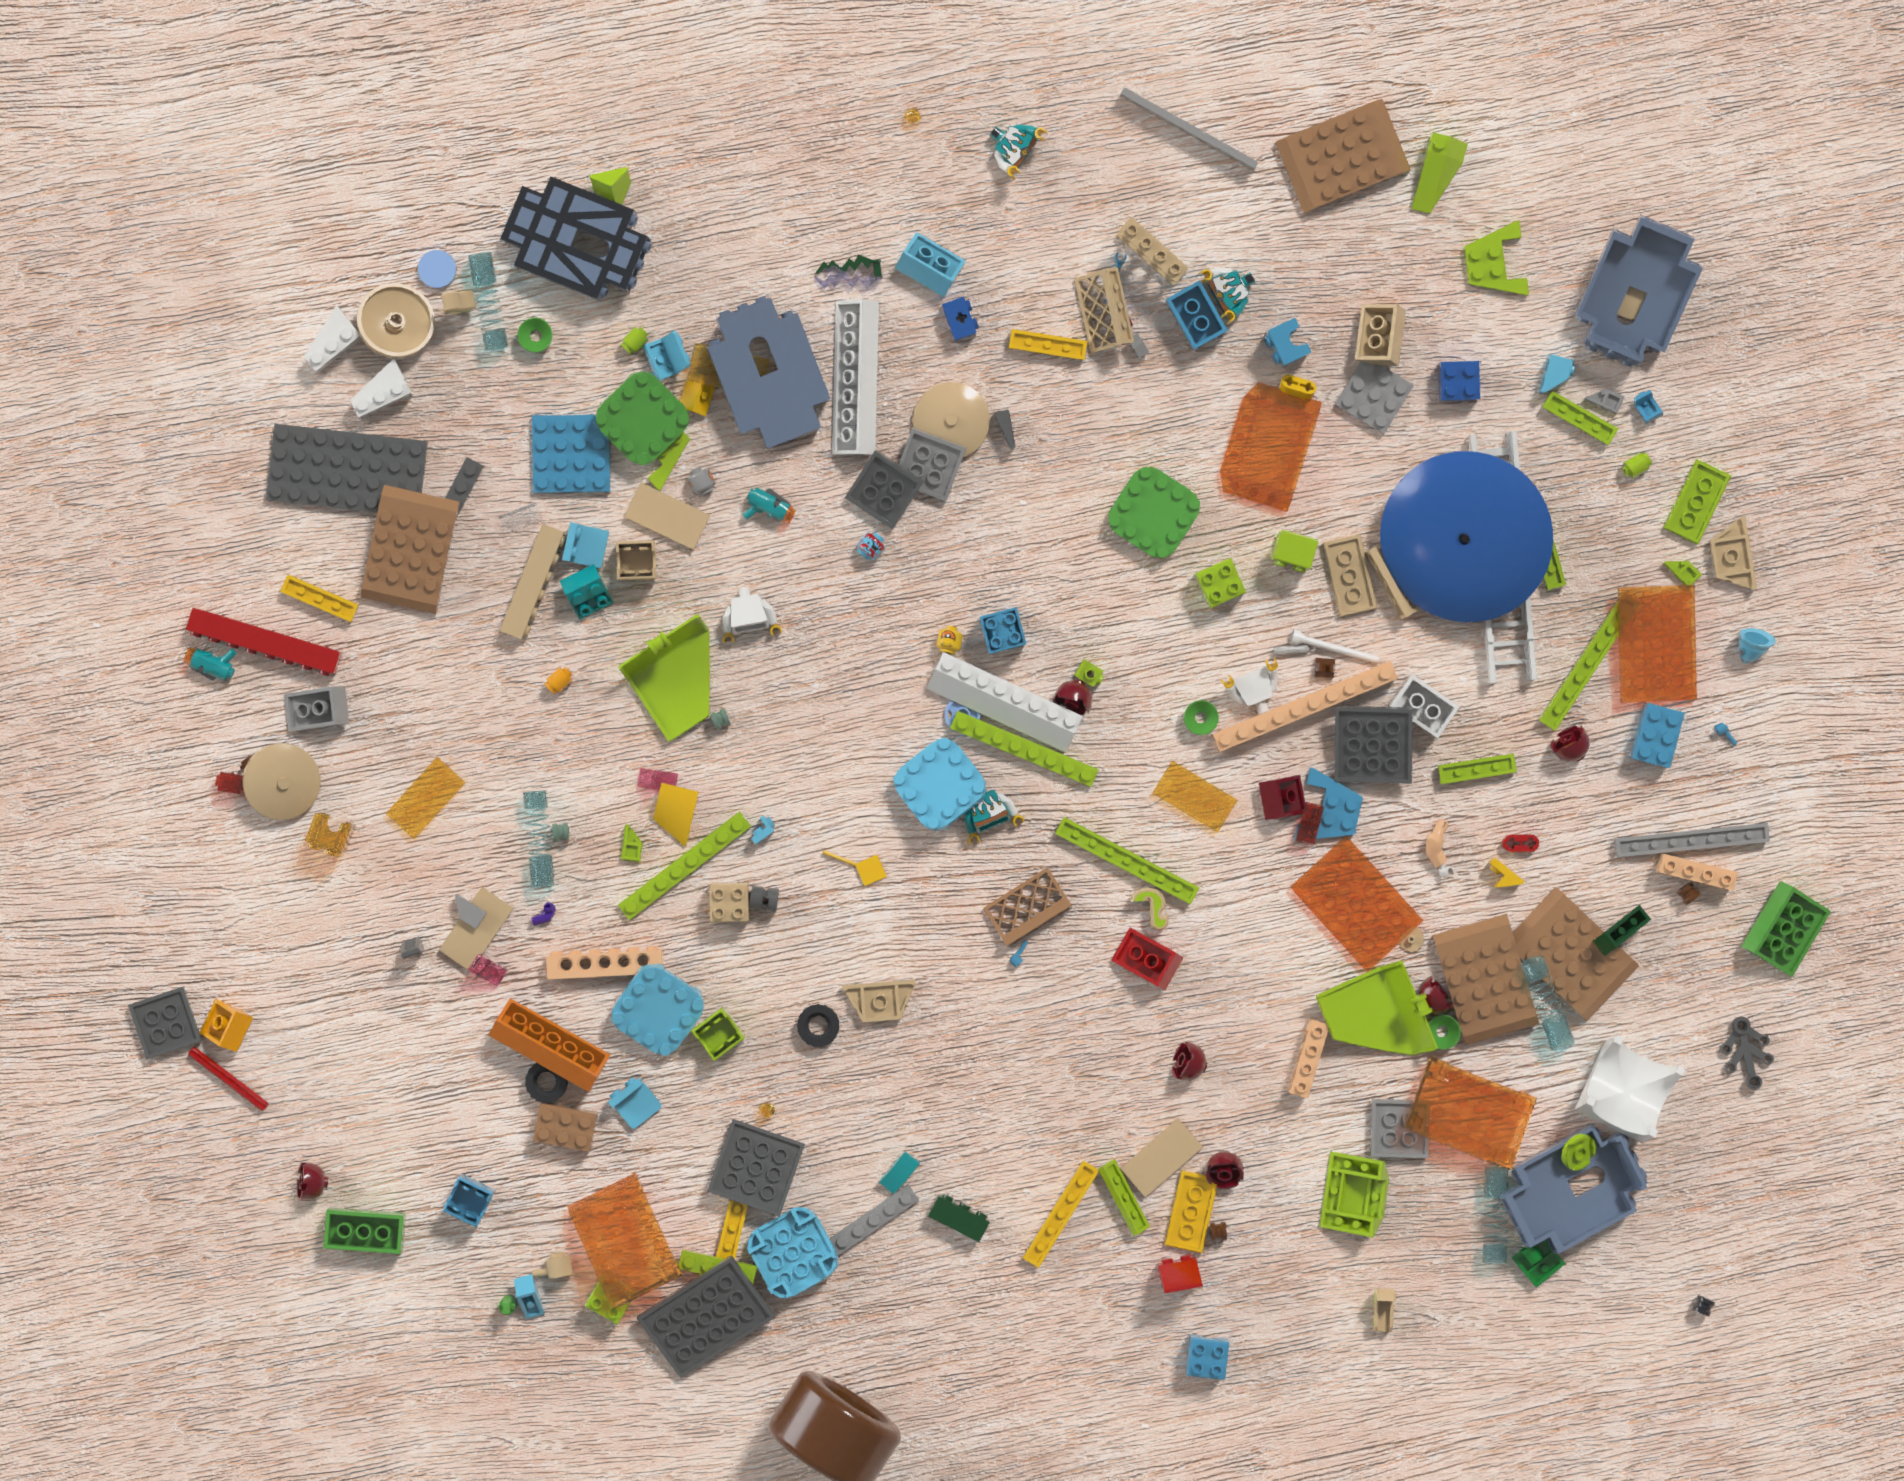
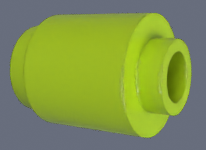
M634 327L622 339L623 342L620 345L632 355L644 346L648 341L646 337L649 334L642 327L638 329Z
M1645 452L1642 454L1638 453L1623 462L1624 467H1622V470L1627 477L1634 479L1649 470L1652 462Z

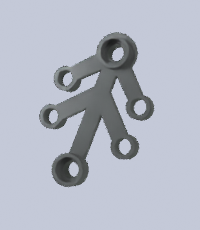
M1739 1016L1731 1023L1733 1032L1728 1040L1720 1046V1051L1728 1055L1732 1052L1733 1044L1738 1037L1740 1038V1046L1732 1059L1725 1063L1724 1069L1728 1073H1734L1737 1069V1064L1742 1056H1744L1748 1074L1746 1085L1752 1090H1757L1762 1086V1079L1756 1075L1752 1054L1760 1058L1766 1065L1772 1064L1774 1057L1772 1054L1765 1053L1749 1043L1747 1035L1755 1038L1761 1046H1767L1770 1039L1767 1035L1760 1034L1752 1029L1750 1021L1746 1017ZM1740 1022L1744 1024V1027L1742 1029H1738L1737 1027L1738 1023ZM1762 1037H1766L1767 1039L1766 1043L1764 1044L1760 1042V1039ZM1725 1045L1729 1046L1728 1052L1723 1051ZM1767 1055L1771 1057V1060L1769 1062H1765L1764 1060L1765 1056ZM1729 1064H1733L1734 1066L1733 1070L1731 1071L1727 1069V1066ZM1752 1078L1756 1079L1755 1085L1750 1084Z

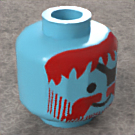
M867 532L857 543V552L867 561L870 559L876 560L885 550V545L882 543L884 539L878 533L873 535Z

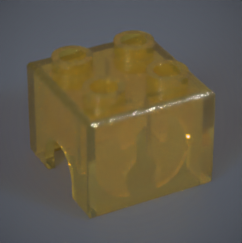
M322 812L315 813L305 842L309 843L308 847L316 850L326 849V853L334 857L346 853L356 825L349 822L341 823L339 830L333 832L328 827L330 815Z

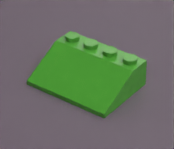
M1779 881L1741 947L1793 977L1831 911L1796 888Z

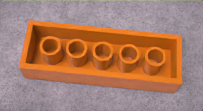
M511 998L496 1019L488 1035L588 1092L610 1057L609 1053Z

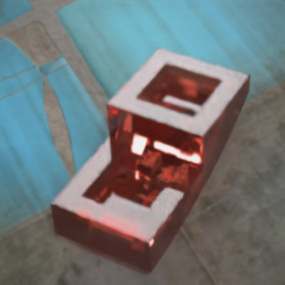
M1305 802L1295 839L1296 842L1314 846L1324 806Z

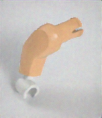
M1438 819L1433 832L1427 835L1426 854L1435 868L1440 867L1439 875L1443 878L1450 877L1449 874H1454V868L1452 866H1445L1444 863L1447 861L1442 847L1444 843L1443 835L1449 824L1445 820Z

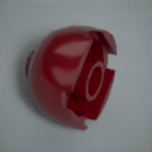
M1081 680L1067 681L1057 688L1053 703L1061 704L1068 710L1084 715L1086 711L1087 713L1090 711L1092 693Z
M1577 725L1564 729L1557 734L1560 738L1556 741L1554 739L1551 741L1550 747L1555 755L1566 762L1582 760L1590 746V739L1583 726L1578 728Z
M1430 976L1420 984L1417 995L1426 994L1428 1006L1433 1010L1431 1014H1443L1454 1007L1452 1002L1448 1003L1446 999L1449 996L1436 980L1432 982L1433 977Z
M1185 1042L1186 1044L1181 1043L1174 1054L1173 1061H1176L1175 1067H1172V1074L1177 1079L1191 1081L1197 1079L1205 1072L1207 1061L1204 1051L1198 1045Z
M1218 1152L1211 1156L1207 1162L1206 1179L1211 1185L1212 1183L1217 1184V1188L1220 1189L1236 1187L1239 1185V1181L1244 1179L1243 1163L1234 1153Z
M309 1162L300 1163L298 1173L302 1174L297 1179V1197L300 1198V1201L315 1200L323 1193V1189L328 1187V1177L324 1176V1171L320 1166Z

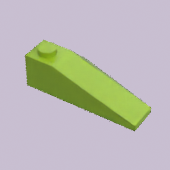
M1435 132L1430 135L1412 210L1431 213L1462 165L1467 143Z

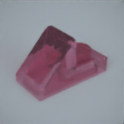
M640 767L638 787L660 790L661 783L677 786L678 773Z
M478 954L468 968L469 971L495 986L499 985L508 972L504 967L490 960L485 954Z

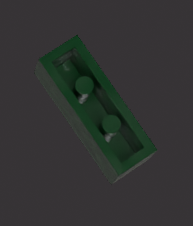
M1639 904L1594 939L1593 942L1601 953L1606 956L1647 924L1651 918Z
M938 1194L928 1213V1217L980 1242L990 1223V1220L987 1219L988 1215L981 1211H977V1213L971 1211L969 1205L960 1202V1204L954 1202V1198L948 1194Z

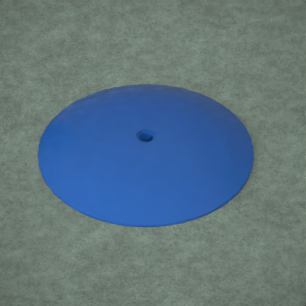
M1455 451L1434 456L1420 463L1409 471L1396 485L1382 515L1380 529L1381 550L1386 567L1397 587L1415 605L1434 616L1446 620L1480 622L1509 613L1534 593L1542 582L1550 564L1553 551V526L1543 496L1534 483L1521 470L1511 463L1490 454L1474 451ZM1462 534L1469 537L1470 541L1468 543L1461 540Z

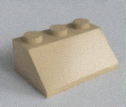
M1362 304L1355 353L1356 361L1378 366H1399L1406 314L1402 307L1398 304Z

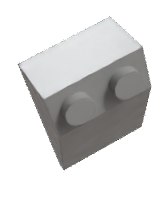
M330 686L284 694L289 732L349 724L345 686Z

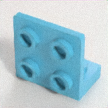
M570 522L562 560L587 566L594 564L596 568H601L609 531Z

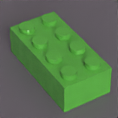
M329 1207L326 1210L324 1248L401 1254L404 1246L406 1213Z

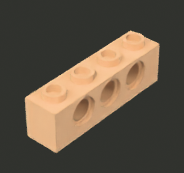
M1663 853L1659 854L1655 872L1734 891L1738 872Z
M1309 1018L1288 1088V1092L1304 1098L1309 1097L1329 1030L1325 1022Z

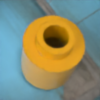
M559 667L547 678L545 686L556 695L573 681L571 678L573 674L568 668Z

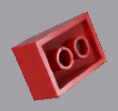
M1130 927L1111 961L1165 991L1181 964L1183 957Z
M1191 1254L1182 1255L1178 1260L1165 1258L1161 1260V1263H1157L1164 1293L1203 1287L1195 1256L1192 1257Z

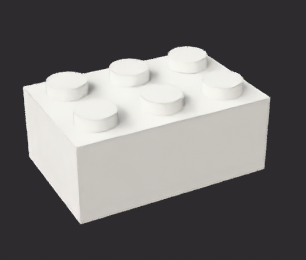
M1413 674L1407 677L1388 705L1389 707L1413 708V723L1437 739L1459 709L1458 705Z

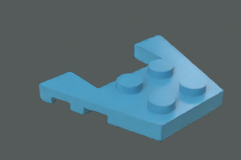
M1310 767L1306 784L1326 788L1318 827L1298 823L1294 840H1310L1306 835V830L1313 831L1311 839L1355 835L1363 797Z

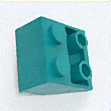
M594 564L560 580L564 593L579 620L614 603Z

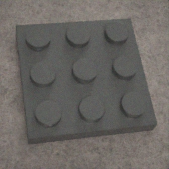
M875 450L845 498L893 529L924 481L878 450Z
M184 986L128 1005L146 1059L202 1041Z

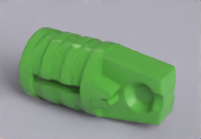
M512 1295L504 1296L499 1302L498 1309L502 1314H512L517 1308V1299Z

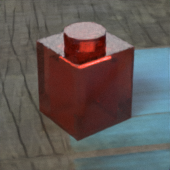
M221 771L220 775L216 776L215 786H218L217 791L243 794V774Z

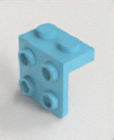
M672 331L663 338L642 346L654 375L660 381L677 375L690 366L689 355L685 352L682 338L676 331Z
M640 1076L637 1079L634 1077L629 1079L625 1083L626 1087L623 1090L617 1089L609 1095L611 1099L608 1101L610 1106L616 1108L632 1129L637 1128L662 1107L660 1101Z

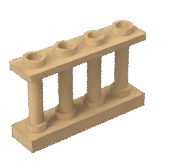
M1133 217L1128 219L1116 235L1173 287L1188 270V267Z

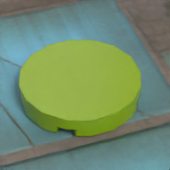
M1580 1133L1574 1135L1567 1141L1562 1150L1561 1159L1563 1164L1573 1171L1584 1169L1590 1164L1591 1161L1589 1160L1596 1153L1595 1141L1587 1134Z

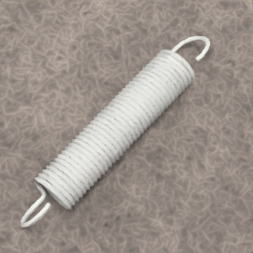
M1311 645L1273 647L1274 655L1308 653V646Z

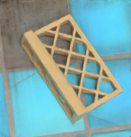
M1118 267L1106 268L1074 278L1091 353L1134 343ZM1100 275H1102L1103 280L1102 287L1096 283ZM1083 280L1090 283L1087 291L1083 289ZM1094 287L1100 291L1097 298L1091 295ZM1103 294L1107 298L1106 306L1100 302ZM1088 299L1094 302L1091 310L1087 307ZM1098 306L1104 309L1101 317L1095 314ZM1107 313L1111 316V324L1105 321ZM1093 317L1099 321L1096 328H1093L1091 325ZM1102 324L1108 328L1105 336L1099 332ZM1112 332L1115 334L1116 343L1109 340ZM1097 336L1103 340L1098 348H1096L1095 343Z
M1381 544L1366 551L1365 555L1400 619H1404L1421 608L1417 606L1412 609L1408 603L1409 599L1397 587L1386 567L1379 550Z

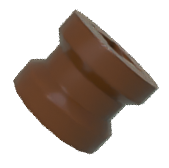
M1692 882L1685 884L1676 892L1678 896L1683 898L1685 905L1693 902L1701 895L1699 891L1694 889Z
M1225 1222L1220 1224L1210 1223L1211 1242H1216L1219 1239L1227 1241Z

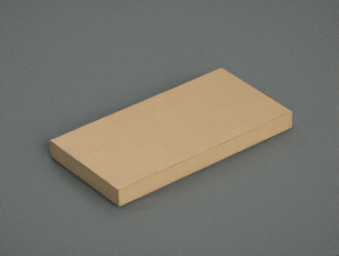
M640 483L624 517L694 550L710 515L648 485Z
M1358 534L1323 542L1339 617L1377 609L1361 535Z
M483 886L471 902L487 912L477 929L459 919L439 951L469 971L476 965L514 909V907Z
M1177 1118L1121 1166L1120 1169L1146 1197L1201 1150L1203 1146Z

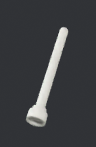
M1293 629L1290 644L1302 645L1304 643L1372 663L1380 662L1379 656L1307 637L1300 630Z

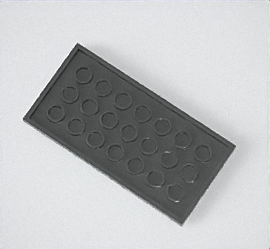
M274 423L266 500L377 513L385 484L422 493L428 441Z

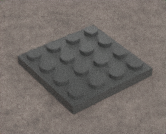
M1336 706L1335 782L1412 784L1413 708Z
M732 1119L707 1192L780 1217L805 1144Z

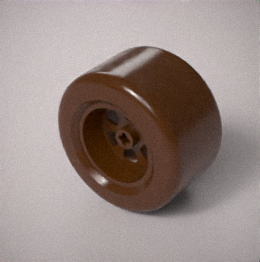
M804 1371L799 1374L768 1423V1429L778 1443L803 1463L832 1481H875L901 1440L899 1428L880 1410L845 1386L814 1371Z

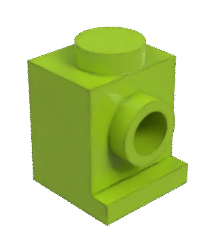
M1083 659L1074 674L1075 677L1092 687L1095 684L1099 686L1105 677L1102 675L1103 670ZM1089 670H1092L1094 672V676L1092 678H1089L1087 676V672Z

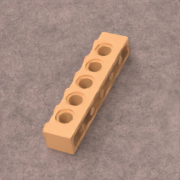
M647 946V950H639V947H628L627 951H620V948H610L608 952H600V949H591L589 953L582 954L581 950H572L570 954L562 955V951L551 952V955L546 956L547 980L635 975L642 966L638 962L640 955L648 957V964L659 963L663 965V950L658 949V946ZM621 956H626L629 959L628 966L623 967L619 964ZM602 957H607L610 960L609 967L604 968L600 965ZM583 958L590 960V968L585 969L581 966ZM564 959L571 961V969L565 970L562 967L561 963Z

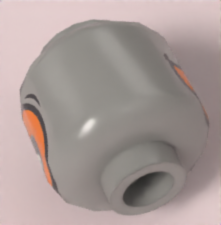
M701 467L690 471L691 476L688 477L687 482L695 495H700L701 497L714 490L713 487L716 482L709 469L702 470Z

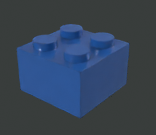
M1479 361L1438 363L1439 402L1480 400Z

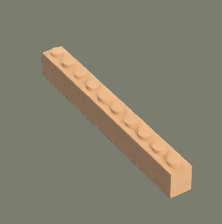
M1387 661L1267 712L1212 733V737L1218 751L1221 752L1398 679L1391 661Z

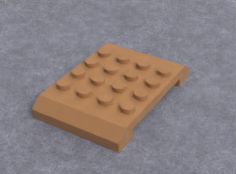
M1383 99L1373 101L1275 142L1303 213L1411 170Z
M385 484L378 507L361 597L437 614L460 501Z
M1554 887L1512 932L1520 959L1585 1021H1588L1639 967L1620 946L1604 956L1593 942L1604 931L1557 887Z
M1507 913L1433 934L1465 1045L1539 1024Z

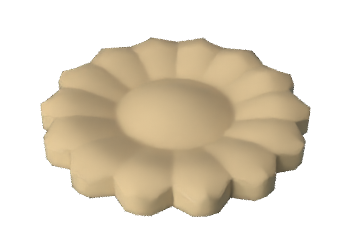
M1405 927L1398 936V943L1401 944L1400 947L1404 948L1405 951H1418L1425 942L1422 930H1419L1418 927Z

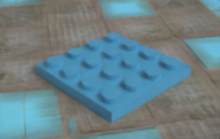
M595 415L532 416L533 493L611 492L610 440L598 428Z

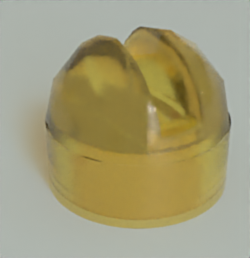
M915 107L906 111L904 118L908 119L907 123L915 124L921 121V115Z
M763 1103L759 1106L765 1119L774 1115L775 1109L773 1104Z

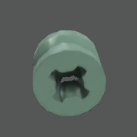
M725 708L720 709L717 713H710L717 731L723 726L731 725Z
M564 822L562 825L553 823V841H570L568 822Z

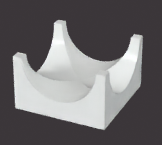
M1615 1035L1604 1042L1574 1110L1644 1144L1656 1138L1658 1133L1656 1123L1663 1104L1673 1086L1683 1076L1686 1069L1680 1066L1663 1065L1642 1057L1623 1043L1624 1038Z

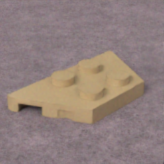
M1744 516L1710 539V549L1715 578L1755 590L1757 585L1746 516Z
M916 979L842 985V989L862 1022L899 1020L903 1016L916 984Z

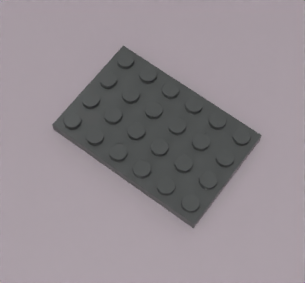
M730 1255L637 1315L636 1319L678 1376L682 1378L774 1319L775 1314L734 1257Z

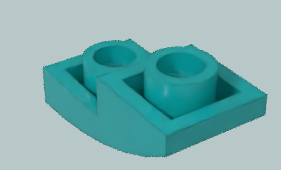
M904 1151L893 1163L892 1167L880 1178L879 1183L894 1194L911 1176L920 1162Z

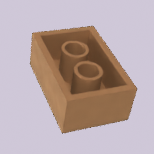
M541 1102L533 1141L590 1152L598 1112Z

